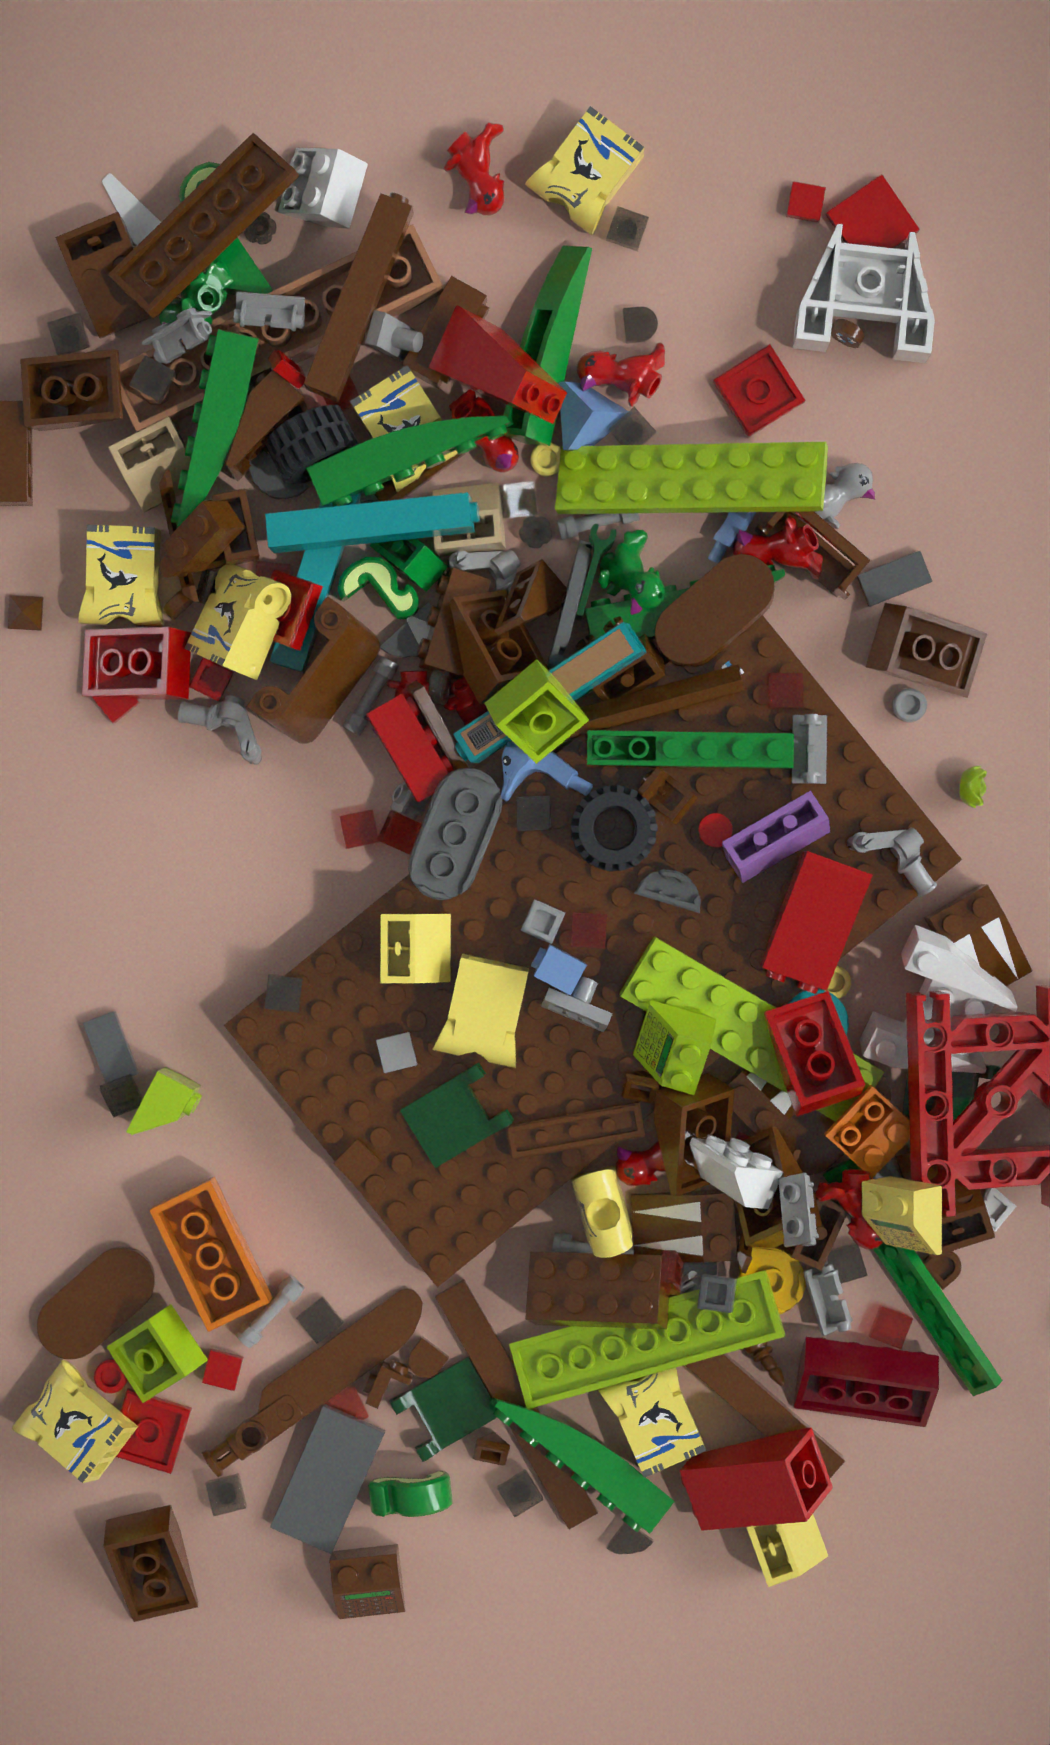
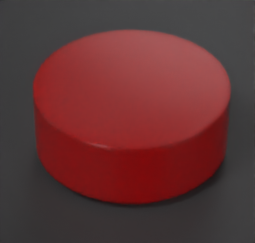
M719 813L705 816L698 826L699 838L705 845L710 847L723 846L722 842L730 838L733 833L730 820Z
M114 1358L102 1361L94 1372L96 1386L105 1393L119 1392L128 1382Z

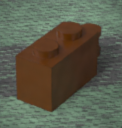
M202 501L161 545L167 553L159 565L160 572L164 577H184L192 571H205L241 533L245 526L227 501Z

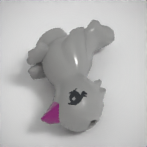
M851 463L836 467V472H830L831 477L835 480L833 484H825L823 511L814 512L834 529H839L840 526L834 517L837 516L846 502L857 498L875 500V492L872 488V472L864 464Z

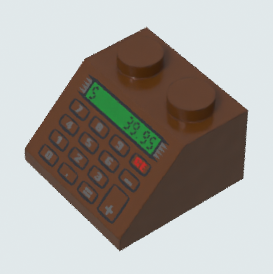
M398 1544L332 1552L329 1564L333 1597L339 1619L406 1611Z

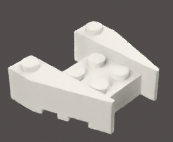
M837 224L797 311L792 348L826 352L830 343L833 316L896 323L892 360L926 363L932 351L935 319L929 303L926 279L923 276L915 232L909 233L903 250L841 243L843 224Z
M914 925L901 952V956L906 970L926 977L919 990L921 994L926 995V1001H923L925 1019L929 1020L932 1018L933 998L929 997V991H941L950 994V1018L953 1015L988 1014L991 1012L994 1004L1016 1012L1018 1007L1013 992L996 977L988 974L973 958L965 955L946 936ZM873 1011L859 1039L862 1055L893 1068L908 1069L907 1017L903 1023ZM932 1027L924 1033L923 1039L925 1044H929L934 1038ZM982 1052L951 1054L952 1072L985 1073L987 1070Z

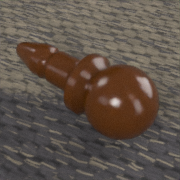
M768 1342L743 1348L747 1354L753 1355L752 1360L754 1363L761 1361V1365L773 1381L780 1386L785 1384L782 1370L780 1367H777L776 1361L769 1355L773 1348L767 1346Z

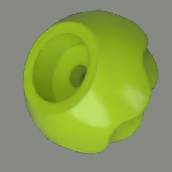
M981 766L968 768L962 773L960 780V799L972 808L984 804L981 797L987 789L984 782L987 771L981 769Z

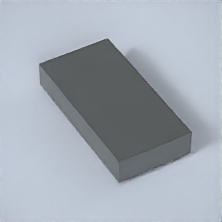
M921 551L857 576L869 607L933 582Z
M116 1011L83 1023L106 1086L139 1074Z

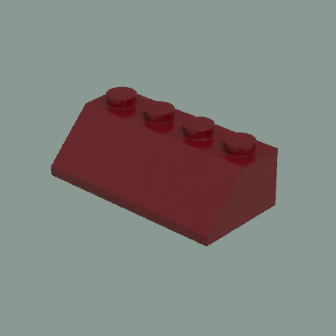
M806 1336L800 1355L793 1408L926 1427L939 1391V1356L919 1351L910 1352L891 1347L862 1345L857 1342H841L827 1340L823 1337L813 1338Z

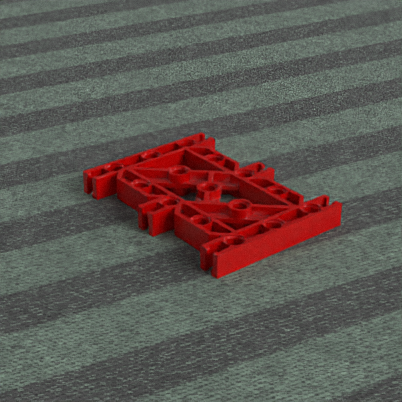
M1036 985L1037 1016L1026 1012L953 1015L950 1018V994L941 991H929V997L933 998L932 1018L927 1020L924 1017L923 1001H926V995L920 992H907L906 1017L911 1180L942 1186V1215L946 1217L956 1216L955 1182L969 1190L1030 1186L1041 1183V1204L1050 1208V1145L977 1149L1002 1119L1009 1118L1014 1114L1018 1101L1028 1090L1040 1100L1045 1108L1050 1110V986ZM997 1024L999 1034L997 1038L991 1040L989 1036L990 1029L993 1025ZM932 1027L934 1038L929 1044H925L923 1039L924 1033ZM1016 1050L990 1081L984 1082L977 1088L974 1099L953 1122L951 1054ZM999 1092L1001 1101L998 1106L993 1108L991 1099L995 1093ZM931 1096H934L936 1105L932 1111L927 1112L925 1108L926 1101ZM1001 1160L1003 1164L1002 1170L999 1174L994 1175L993 1166L997 1161ZM936 1164L938 1167L937 1175L929 1180L927 1177L928 1169Z

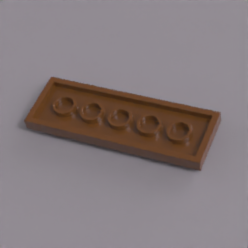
M252 133L143 239L108 276L154 319L299 177L298 173L256 134Z

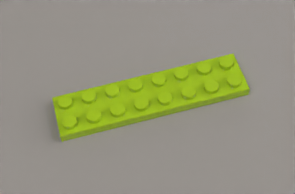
M826 442L581 446L578 450H563V446H561L555 510L558 514L823 511L828 445Z
M654 936L619 995L646 1012L650 1000L717 1019L710 1049L787 1093L764 1016V1012L776 1007ZM853 1053L866 1084L862 1091L863 1093L870 1085L876 1087L884 1071ZM860 1095L818 1109L817 1111L837 1121Z
M764 1270L736 1278L737 1284L733 1313L697 1308L700 1291L698 1289L669 1298L667 1330L569 1326L510 1343L509 1346L526 1408L531 1409L785 1337L767 1271Z

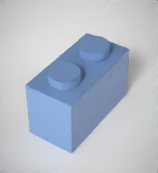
M549 944L546 950L540 947L531 964V967L536 969L534 977L570 996L587 966L585 962Z

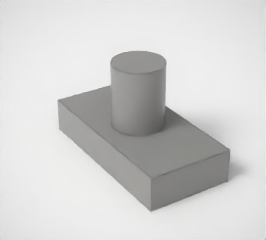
M374 310L365 344L395 360L404 361L409 351L419 352L421 350L423 334L385 312Z
M583 976L580 977L571 996L549 988L541 1004V1007L601 1032L605 1031L613 1014L590 1004L598 984Z

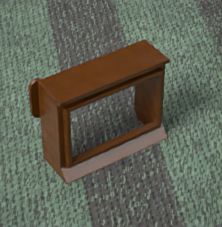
M814 511L795 512L855 564L852 565L816 534L819 547L814 552L823 556L822 575L817 581L834 596H840L845 600L850 595L846 590L847 587L871 560ZM776 512L765 527L758 524L754 530L760 536H771L783 530L788 516L796 519L798 528L806 524L792 512Z

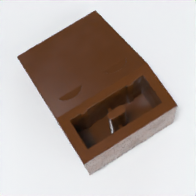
M119 212L55 237L100 339L151 318L108 276L135 248Z
M910 1152L895 1156L902 1178L911 1180ZM936 1164L928 1169L927 1177L929 1180L937 1175L938 1167ZM955 1182L956 1216L946 1217L942 1215V1254L995 1238L980 1189L969 1190ZM926 1253V1254L929 1255L930 1257L938 1256V1255Z

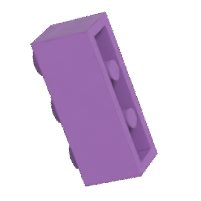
M809 791L723 841L725 857L741 882L744 883L830 832L829 818L813 793Z

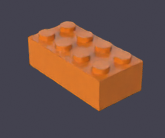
M215 1176L154 1205L149 1210L208 1332L271 1301L273 1296Z

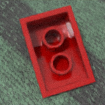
M172 627L85 630L82 696L153 700L189 699L191 651L184 648L192 632ZM116 677H119L128 688L102 689Z
M829 991L764 1012L784 1085L796 1116L861 1095L866 1084Z

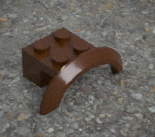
M166 470L159 483L168 531L171 536L177 527L176 523L171 522L176 498L170 470ZM245 489L212 495V500L207 501H227L245 528L205 571L222 568L224 565H237L259 560L260 554ZM192 571L184 577H179L183 595L194 602L199 601L192 574L203 571Z
M799 1149L791 1151L796 1161L801 1153ZM816 1198L822 1226L816 1229L819 1234V1238H816V1245L802 1246L800 1244L785 1247L784 1244H781L775 1248L786 1252L791 1258L822 1271L848 1212L842 1208L837 1200L830 1199L819 1202ZM742 1230L736 1256L742 1273L746 1274L752 1261V1247L746 1246Z

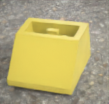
M381 914L380 983L451 982V914Z
M813 1514L807 1522L747 1527L768 1587L799 1577L828 1557Z

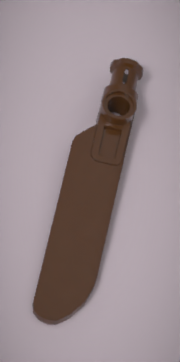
M408 1288L398 1291L266 1385L262 1390L258 1413L244 1420L239 1426L225 1435L226 1440L210 1451L206 1449L202 1452L206 1463L216 1476L220 1477L223 1475V1470L238 1459L243 1461L253 1453L261 1450L263 1446L403 1347L415 1332L421 1317L423 1302L418 1293ZM248 1427L257 1428L261 1434L260 1441L257 1443L247 1442L243 1437L244 1429ZM230 1451L228 1454L219 1459V1457H221L223 1454Z

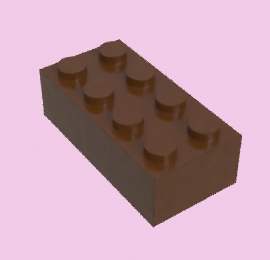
M530 1252L525 1319L535 1325L667 1330L671 1261L662 1255L619 1254L613 1257L600 1258L596 1257L593 1253Z

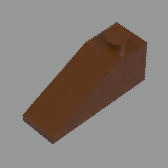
M543 559L516 573L494 630L498 635L533 622L544 615L551 616L562 607V600L567 587Z

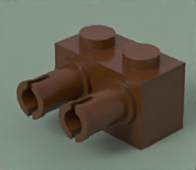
M620 616L613 618L616 623L615 625L610 620L604 626V632L607 633L621 624L623 619ZM592 634L587 635V643L582 638L577 643L576 650L580 651L594 642L595 637ZM646 634L638 638L647 653L593 688L601 701L641 691L665 676L664 657Z

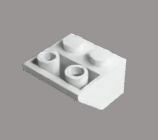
M296 148L290 165L296 170L299 177L281 194L278 212L325 227L350 229L368 164L340 149Z
M707 1136V1139H691L690 1147L701 1178L745 1207L769 1209L779 1184L778 1178H781L783 1174L781 1170L771 1164V1158L760 1153L751 1152L749 1144L735 1138H731L730 1142H725L714 1136Z

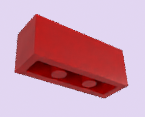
M401 693L365 715L416 802H420L434 794L442 778L454 771L448 758L445 755L439 757L433 746L438 742L429 726L422 728L416 716L420 715L421 712L413 698L410 696L405 699Z

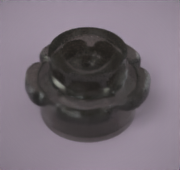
M263 212L246 228L244 234L251 243L258 242V244L264 245L272 240V235L276 233L277 226L275 221L270 219V215ZM259 225L263 226L262 231L257 230Z
M532 515L524 519L523 527L519 530V535L523 542H527V545L534 549L541 548L544 543H549L552 538V530H550V522L545 517H535ZM534 529L539 530L538 535L533 534Z

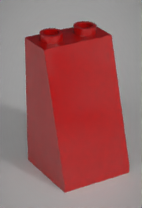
M456 305L428 368L469 389L553 424L567 392L503 329Z
M802 851L760 967L767 969L765 976L783 983L786 977H790L799 981L797 988L817 994L819 988L827 991L873 875L809 851Z
M812 1427L705 1451L691 1457L679 1470L681 1482L687 1490L692 1504V1512L697 1518L701 1531L807 1522L833 1488Z

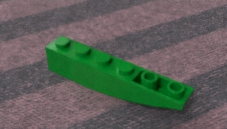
M562 246L535 301L520 347L558 384L565 379L592 248L587 246ZM506 405L504 416L510 417L513 425L506 428L508 433L504 436L524 444L551 445L556 419L551 424Z
M218 329L217 336L211 334L209 336L206 355L212 356L210 369L203 368L199 389L205 390L203 403H195L192 422L198 423L196 436H189L185 456L191 457L189 470H181L178 489L184 490L181 504L175 502L171 522L177 524L176 529L205 500L221 471L234 441L247 397L259 340L257 337Z
M508 416L466 417L408 427L367 440L307 467V470L323 506L349 505L353 503V496L364 492L365 496L379 492L384 489L382 483L393 478L396 482L408 479L415 475L413 469L424 464L427 469L437 466L446 461L444 455L455 450L458 455L476 448L475 442L484 437H488L489 441L504 436L508 433L506 428L513 425V421Z
M775 565L768 566L773 575L774 584L784 578V569L776 570ZM698 580L689 582L690 587L694 585ZM676 585L664 586L665 596L657 607L643 609L633 615L630 614V594L623 595L624 601L611 603L610 598L590 602L591 608L585 609L589 635L592 634L595 640L606 634L603 630L604 626L610 620L615 625L616 623L613 618L620 616L623 622L630 624L637 637L646 634L649 639H655L656 624L660 615L689 588L677 590Z
M587 730V765L792 769L794 765V733Z
M493 1398L490 1404L497 1408L493 1415L508 1427L514 1422L523 1430L519 1434L521 1438L534 1448L538 1443L548 1450L545 1457L559 1469L565 1464L574 1472L570 1477L585 1490L589 1486L593 1487L600 1493L596 1499L611 1512L615 1507L625 1514L622 1521L637 1533L642 1528L650 1534L675 1502L646 1477L644 1478L639 1471L623 1458L580 1431L561 1421L517 1404Z

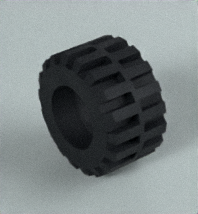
M324 405L306 410L285 421L273 431L266 440L265 446L284 483L300 484L312 481L307 467L352 448L359 443L341 408L338 405Z
M620 785L604 786L589 793L578 804L571 822L572 841L584 860L596 868L607 871L627 870L646 858L654 846L656 832L658 831L656 815L647 799L639 795L637 791ZM609 808L624 810L630 815L634 823L632 839L627 845L618 849L604 847L597 841L594 835V822L597 816Z

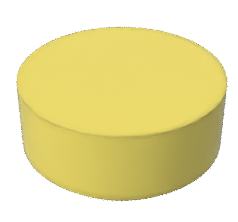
M551 443L550 446L537 445L533 449L530 461L533 470L538 475L552 477L559 473L560 447Z
M837 966L827 991L837 998H841L850 990L851 977L844 968Z

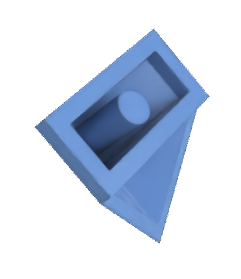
M559 382V385L567 392L560 409L563 450H578L581 446H595L628 419L632 413L593 388L583 391L580 386L581 383Z

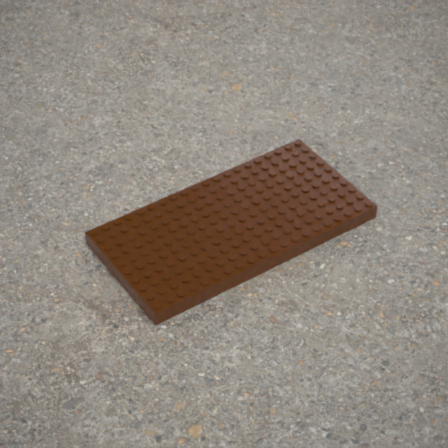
M763 615L709 662L694 667L692 665L680 666L668 662L665 665V676L643 689L646 690L712 672L716 662L722 656L734 654L740 656L748 667V675L744 681L745 690L598 731L792 733L793 715H826V784L792 783V769L661 767L693 793L697 800L677 824L649 803L655 812L658 828L656 841L650 853L639 864L627 870L607 871L596 868L585 861L576 850L572 841L571 822L574 811L586 796L572 788L570 790L565 789L547 774L534 772L522 781L508 801L502 799L500 816L476 877L468 890L451 899H432L418 890L408 874L224 1024L229 1033L334 1161L359 1139L382 1162L356 1188L437 1288L615 1142L511 1160L505 1127L437 1168H434L400 1111L402 1108L480 1062L486 1074L470 1084V1087L490 1119L505 1109H508L514 1118L512 1124L639 1102L642 1119L644 1120L654 1111L655 1103L626 1099L621 1097L627 1073L642 1070L649 1073L633 1056L646 1011L622 998L619 993L654 936L778 1008L785 1005L803 989L797 988L799 981L790 977H786L783 983L765 976L767 969L760 967L802 851H809L873 875L840 959L918 896L905 875L898 873V858L891 852L890 847L858 853L850 850L851 846H847L849 837L858 832L876 833L914 828L924 841L920 846V857L922 858L920 862L934 882L962 860ZM587 734L579 735L557 753L578 772V777L593 784L591 792L609 785L625 786L626 788L638 791L643 778L657 768L587 765ZM809 791L813 793L828 816L830 826L828 834L744 883L741 882L725 857L723 846H707L698 835L700 821L709 814L719 813L726 816L732 824L733 836ZM618 808L606 809L597 816L594 822V835L597 841L606 848L618 849L624 847L633 837L634 823L630 815L624 810ZM663 869L678 871L688 876L697 887L701 899L700 913L637 895L634 892L640 881L650 873ZM534 899L565 912L551 945L587 964L581 976L589 978L598 984L590 1004L613 1013L604 1032L541 1007L549 988L564 994L566 993L534 977L536 969L531 967V964L540 947L546 950L550 944L521 931ZM381 914H451V982L380 983ZM462 954L529 968L515 1030L516 1068L489 1063L476 1052L457 1056L433 1050L448 1019ZM410 1031L418 1065L384 1073L376 1040ZM710 1049L703 1071L722 1055Z

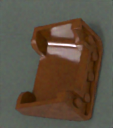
M329 596L326 597L318 608L314 620L317 630L326 637L328 642L291 693L288 695L280 688L266 686L256 692L246 706L292 740L302 744L313 742L320 735L380 651L378 637Z

